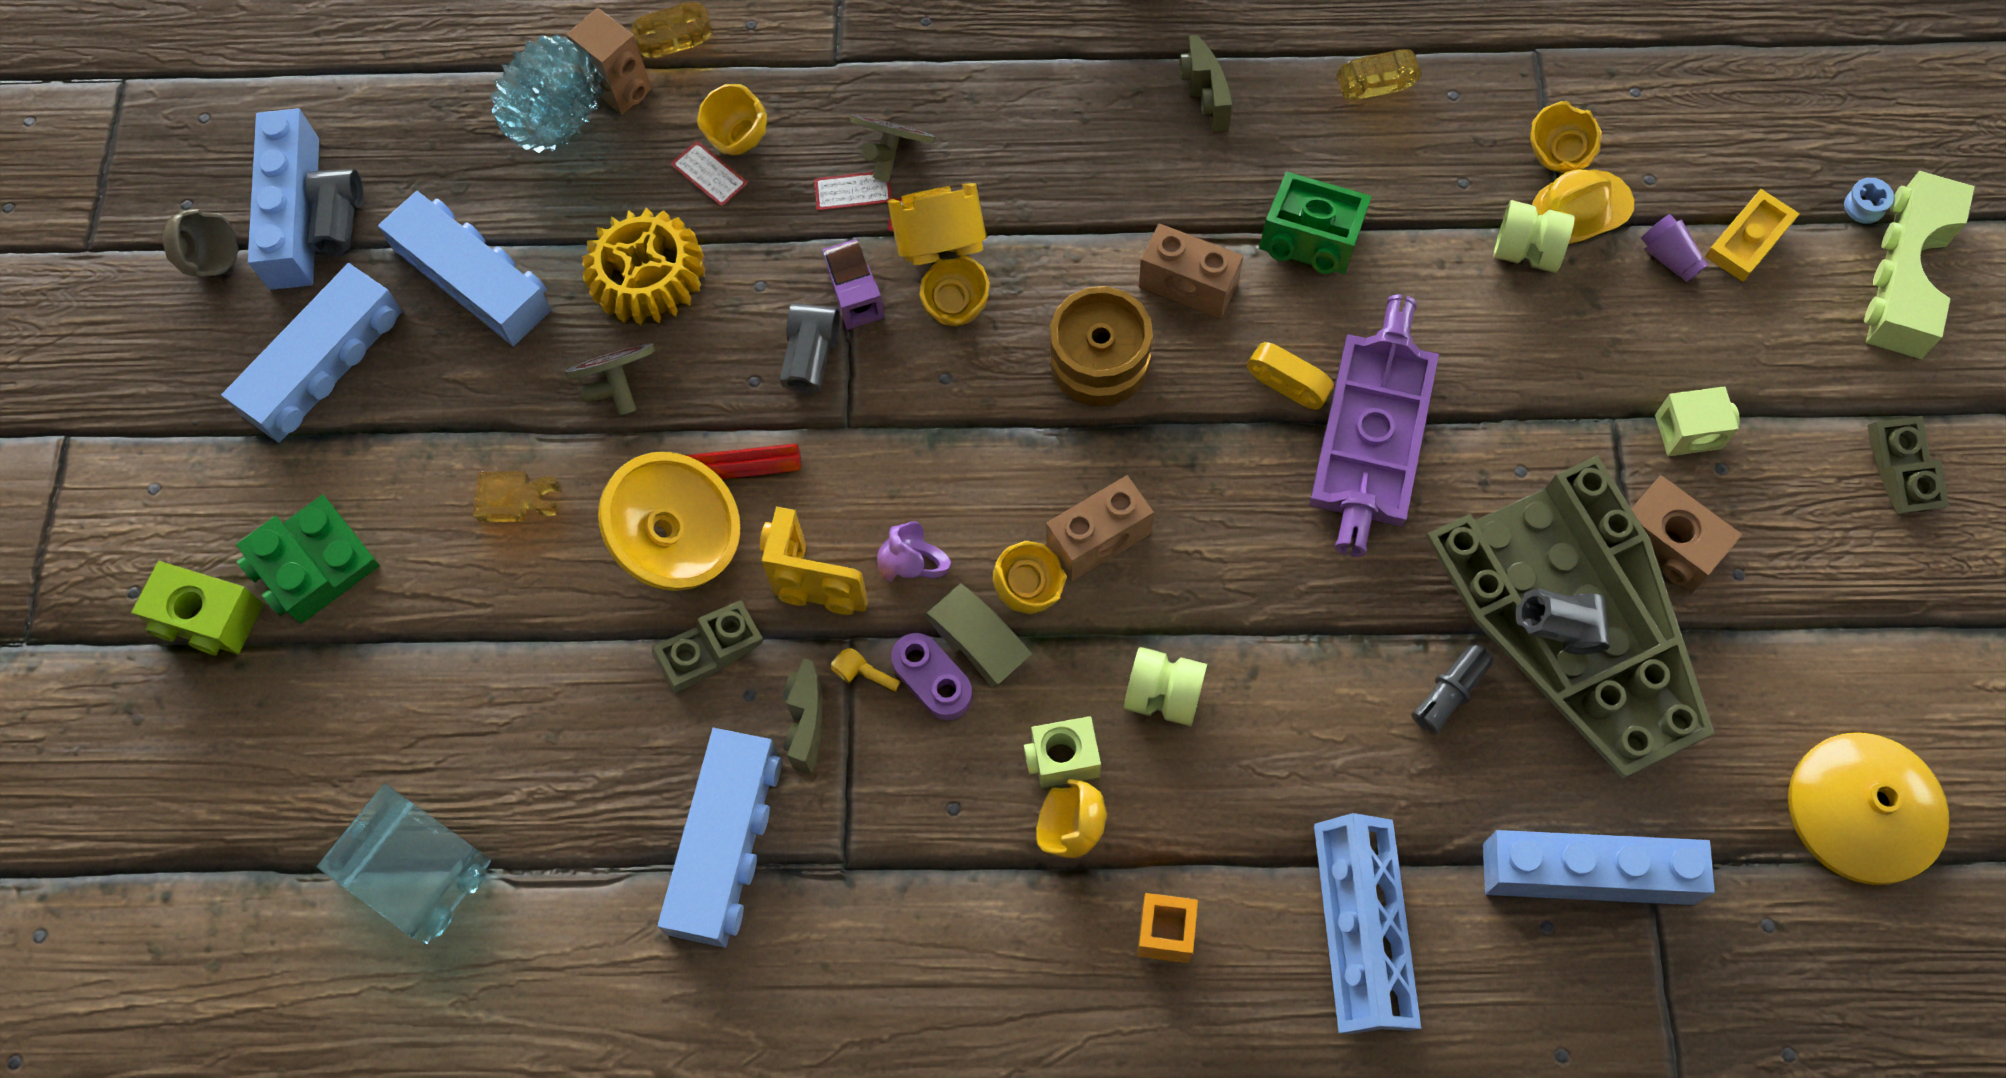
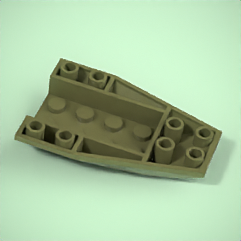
M1598 455L1556 474L1545 489L1480 519L1474 520L1470 513L1427 533L1425 537L1477 625L1622 779L1714 734L1650 538ZM1537 588L1566 596L1576 594L1602 595L1606 599L1611 647L1606 651L1595 654L1580 655L1564 652L1563 642L1530 635L1523 626L1517 625L1516 607L1522 602L1525 592Z

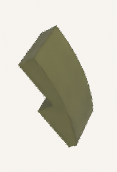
M1189 35L1187 53L1180 54L1181 80H1188L1190 97H1201L1202 115L1210 116L1211 132L1229 131L1232 101L1225 75L1205 42L1198 35Z
M1923 416L1878 421L1868 424L1867 427L1874 458L1885 490L1897 514L1950 507L1941 460L1931 461Z
M962 583L924 614L954 652L961 649L991 687L1001 683L1032 655L1001 618Z
M739 600L697 618L696 628L652 646V655L671 691L675 694L739 660L762 644L763 638L743 602Z
M803 658L799 671H792L783 692V698L787 700L786 705L792 717L800 720L799 723L793 722L786 735L784 750L788 751L787 757L793 769L812 775L822 739L824 705L820 679L812 660Z

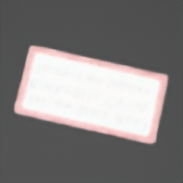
M695 141L671 162V165L720 206L726 204L748 184V181L699 141Z
M873 172L815 178L816 209L825 210L886 203L892 199L890 181L886 182L872 178Z

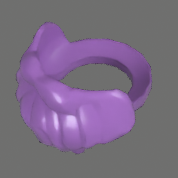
M915 521L891 527L889 538L878 550L877 556L878 572L881 578L888 583H892L896 575L904 578L920 576L931 579L941 578L948 573L951 565L949 557L942 550L924 542L923 528L921 524ZM922 555L933 560L938 568L935 570L924 569Z

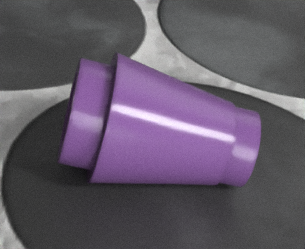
M1671 214L1661 219L1641 237L1642 241L1647 245L1644 250L1677 276L1681 277L1686 283L1708 266L1682 219L1676 221Z

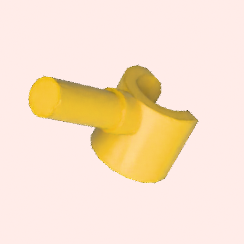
M852 648L842 650L831 662V670L846 683H850L860 673L865 678L896 692L901 682L873 668L860 653Z

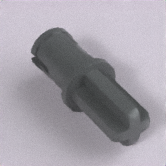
M1478 644L1468 646L1446 674H1439L1435 678L1437 685L1420 706L1411 713L1413 720L1424 730L1430 725L1429 733L1437 735L1461 703L1467 704L1471 700L1469 693L1493 664L1492 655Z

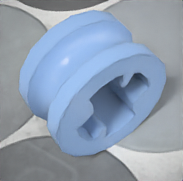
M1877 178L1861 179L1846 196L1844 201L1845 211L1857 222L1872 224L1879 221L1891 207L1894 201V193L1891 187L1883 180Z

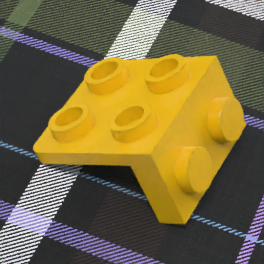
M776 506L772 523L765 522L760 537V550L764 551L761 561L774 595L778 596L781 601L795 606H804L807 602L825 605L827 610L841 615H851L854 611L865 612L868 598L862 573L853 568L803 559L806 543L796 510Z

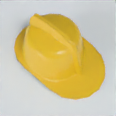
M1577 169L1565 172L1554 182L1541 189L1533 200L1532 205L1536 206L1537 212L1540 215H1543L1548 210L1574 215V225L1569 244H1573L1611 231L1626 223L1634 212L1635 199L1626 183L1610 172L1595 169Z

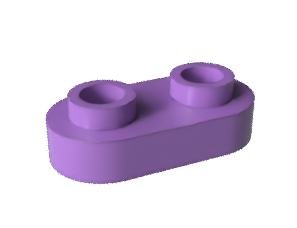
M911 633L903 636L895 643L891 652L894 672L921 704L934 717L941 720L949 721L962 717L969 710L973 695L971 683L959 667L932 638L925 634ZM913 650H920L924 653V657L918 662H910L907 660V655ZM944 685H952L956 688L955 694L948 698L940 696L938 691Z

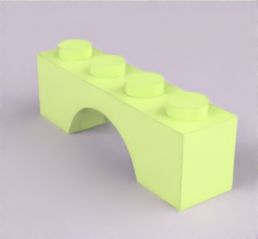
M1918 171L1907 187L1900 186L1897 189L1893 204L1890 207V212L1896 213L1894 222L1887 228L1881 245L1883 249L1887 250L1886 257L1879 264L1873 279V285L1879 287L1877 296L1870 302L1864 318V323L1870 324L1866 343L1922 360L1943 337L1951 298L1940 292L1928 280L1921 265L1920 254L1921 251L1926 249L1947 247L1966 225L1975 186Z

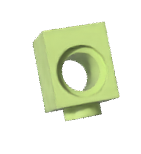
M1725 386L1669 394L1655 414L1667 457L1723 449L1738 431L1740 422L1738 409L1734 403H1730Z
M1091 716L1031 727L1032 743L1025 744L1024 751L1029 775L1039 774L1041 788L1067 784L1068 779L1084 781L1100 778L1101 762ZM1064 744L1072 748L1075 755L1069 761L1059 763L1053 761L1047 753L1053 746Z

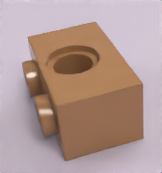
M597 7L566 34L587 88L619 114L623 115L633 105L640 103L652 89L634 35Z
M1159 223L1141 258L1139 288L1222 319L1239 283L1243 255Z
M1126 475L1046 522V545L1057 555L1061 567L1069 579L1074 581L1152 534L1154 511L1129 476Z
M1662 475L1657 478L1631 508L1650 538L1659 568L1664 576L1672 583L1686 587L1692 593L1709 576L1743 535ZM1666 531L1675 533L1682 543L1671 540Z

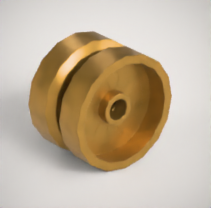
M1103 286L1085 288L1069 295L1060 304L1050 324L1051 373L1060 390L1077 402L1096 407L1118 404L1131 398L1142 387L1150 368V351L1153 340L1151 318L1142 303L1126 291Z

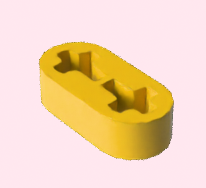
M1260 343L1247 362L1249 372L1257 380L1309 409H1321L1334 390V383L1326 373L1272 343Z

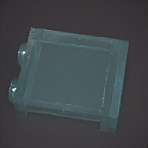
M384 783L316 867L408 936L423 944H427L431 938L440 936L448 928L454 916L453 910L463 897L472 894L479 888L486 877V868L491 860Z

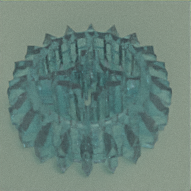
M556 34L549 38L542 35L537 43L527 40L523 52L513 51V61L509 65H502L505 72L502 77L494 80L498 90L490 96L494 102L490 112L495 116L496 124L500 127V130L518 146H522L526 150L533 149L538 153L545 148L554 151L559 142L567 145L572 134L580 135V127L585 122H591L589 118L591 111L599 108L595 99L604 92L599 85L603 77L590 62L591 56L566 37Z

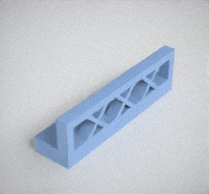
M1351 813L1314 824L1339 1033L1356 1034L1379 1029L1403 1031L1421 1029L1393 820ZM1369 831L1376 832L1378 855L1374 853L1370 846ZM1377 883L1384 891V907L1377 899ZM1384 935L1391 944V960L1384 952ZM1391 989L1398 997L1400 1016H1393Z

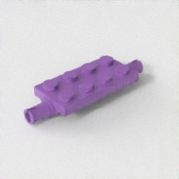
M1401 294L1392 295L1387 299L1383 327L1376 335L1363 338L1347 334L1309 506L1343 513L1335 549L1337 552L1346 555L1348 546L1351 543V537H1353L1351 557H1361L1366 554V545L1372 520L1401 527L1405 524L1439 357L1437 353L1420 350L1413 343L1410 331L1417 302L1415 299L1407 296L1402 311L1399 312Z

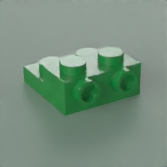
M1286 171L1266 218L1258 249L1267 251L1272 258L1278 261L1294 259L1311 264L1316 271L1322 274H1330L1334 271L1346 274L1372 196Z
M323 494L286 521L282 522L275 515L236 543V546L243 554L236 561L237 564L254 583L262 579L269 588L262 593L265 601L280 617L288 612L300 624H303L381 566Z

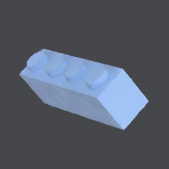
M300 108L256 113L248 264L269 290L311 286L314 281L315 251L307 244L311 206L306 194V177L309 171H318L319 137Z
M416 191L378 225L389 245L396 253L514 347L552 311L544 296V293L547 291L545 285L530 271L522 274L517 270L512 258L500 247L496 246L492 250L484 244L485 239L471 224L466 222L462 226L455 221L454 214L442 201L435 199L431 202L419 191Z
M347 263L221 396L240 416L280 443L288 433L295 431L300 426L304 416L320 399L327 397L332 392L335 383L351 366L358 364L363 359L366 350L382 333L389 331L393 327L397 317L403 311L388 289L350 263Z
M712 728L657 925L667 936L726 948L729 936H736L738 934L744 911L743 905L738 904L743 884H751L756 868L757 856L756 854H751L756 834H764L769 819L770 807L764 803L769 786L775 787L777 785L782 768V757L777 756L778 752L771 739Z
M1496 830L1483 843L1485 895L1695 905L1715 893L1710 840Z

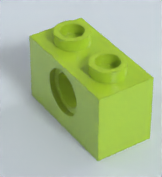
M158 561L131 613L148 624L145 629L147 633L162 640L174 642L176 637L179 636L189 639L188 644L191 647L207 654L217 655L221 649L239 655L264 603L244 586ZM202 606L200 612L191 618L193 612Z

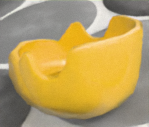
M725 84L711 91L701 103L697 125L716 150L732 156L740 155L756 147L765 135L767 113L759 99L747 87L741 84Z
M1560 101L1543 108L1533 120L1530 142L1534 156L1544 167L1558 173H1565L1577 169L1583 170L1592 163L1600 152L1602 131L1596 119L1593 118L1591 111L1575 108L1568 101Z
M961 255L954 259H940L931 266L930 270L921 279L919 296L927 315L943 325L959 326L974 321L984 310L987 304L990 282L984 267L970 256Z
M1023 541L1009 546L1002 552L995 563L992 581L998 598L1009 609L1028 615L1043 612L1053 606L1060 599L1067 576L1061 567L1057 555L1048 547L1040 543Z
M1068 779L1067 784L1072 787H1054L1048 792L1040 810L1036 827L1037 845L1043 852L1064 858H1077L1091 851L1103 835L1107 812L1100 791L1087 782Z

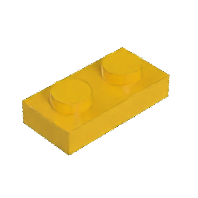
M1760 189L1712 245L1705 257L1744 282L1789 229L1800 213Z

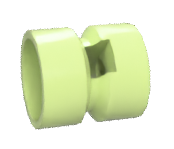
M1511 200L1499 230L1493 258L1517 264L1525 258L1529 259L1532 268L1557 273L1564 259L1572 234L1574 215L1548 210L1543 215H1540L1537 212L1536 206Z
M1139 647L1127 688L1124 710L1151 716L1158 710L1162 712L1166 721L1192 727L1207 664L1182 657L1175 663H1171L1166 653Z

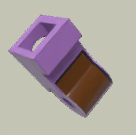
M854 239L822 249L846 330L885 318L876 281L873 279L869 265H866L858 240ZM871 304L869 309H867L864 312L855 313L850 311L852 309Z

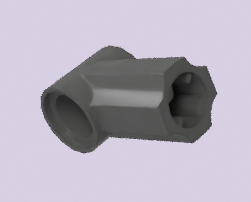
M356 169L309 171L306 177V194L311 206L307 244L315 252H320L327 256H343V253L346 250H350L354 209L361 208L363 205L364 190L361 176Z
M795 302L791 304L786 327L788 346L780 376L782 387L800 395L810 396L814 392H820L829 349L835 348L840 329L839 308Z
M1537 588L1525 592L1522 602L1516 607L1517 625L1523 626L1530 635L1563 642L1564 652L1580 655L1595 654L1606 651L1611 647L1606 599L1602 595L1576 594L1566 596Z

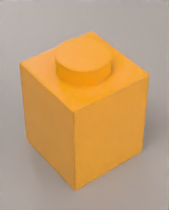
M1145 893L1137 957L1189 964L1194 948L1198 900Z

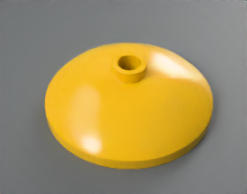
M652 452L635 457L614 473L606 484L600 498L598 519L601 536L606 548L625 572L651 587L681 591L704 585L713 580L727 567L737 550L740 538V516L730 490L713 470L689 456L672 452ZM654 526L662 527L666 532V537L658 536L654 531Z
M1847 733L1831 737L1808 751L1798 762L1792 774L1788 790V806L1793 826L1808 851L1825 867L1844 878L1870 885L1899 883L1926 870L1934 863L1944 848L1949 831V810L1943 789L1930 768L1916 754L1891 739L1868 733ZM1877 792L1887 796L1889 807L1879 802Z

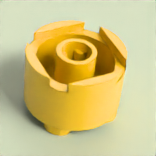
M976 183L962 184V190L952 192L950 186L907 194L901 196L903 205L895 199L887 201L898 256L905 257L906 261H912L913 265H922L940 260L939 252H956L960 256L983 251L982 241L987 237Z

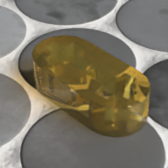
M686 2L637 18L632 24L631 33L635 37L640 54L644 57L655 58L705 42L712 33V25L708 11L703 5L696 2ZM695 20L697 25L689 27L687 22ZM655 32L656 37L648 39L647 34Z
M1404 49L1351 60L1339 68L1336 77L1342 95L1349 100H1358L1407 89L1419 81L1422 71L1415 53Z

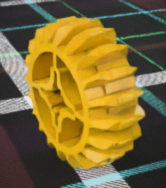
M647 207L639 217H635L634 213L628 210L627 219L620 222L611 216V228L603 229L597 227L596 235L599 240L587 241L589 254L582 256V265L585 269L583 271V280L587 288L590 289L589 294L592 300L597 305L600 304L602 310L608 316L615 313L617 318L623 323L633 316L635 322L642 326L646 317L652 316L653 320L660 324L661 314L667 311L676 317L678 311L676 305L681 303L690 306L691 296L689 293L700 292L701 284L699 278L704 277V254L701 246L697 244L698 241L695 233L690 228L686 229L684 222L679 217L671 220L664 210L656 217L653 216V213ZM665 248L677 255L675 264L668 262L663 255ZM613 269L621 272L624 278L622 285H618L611 280Z

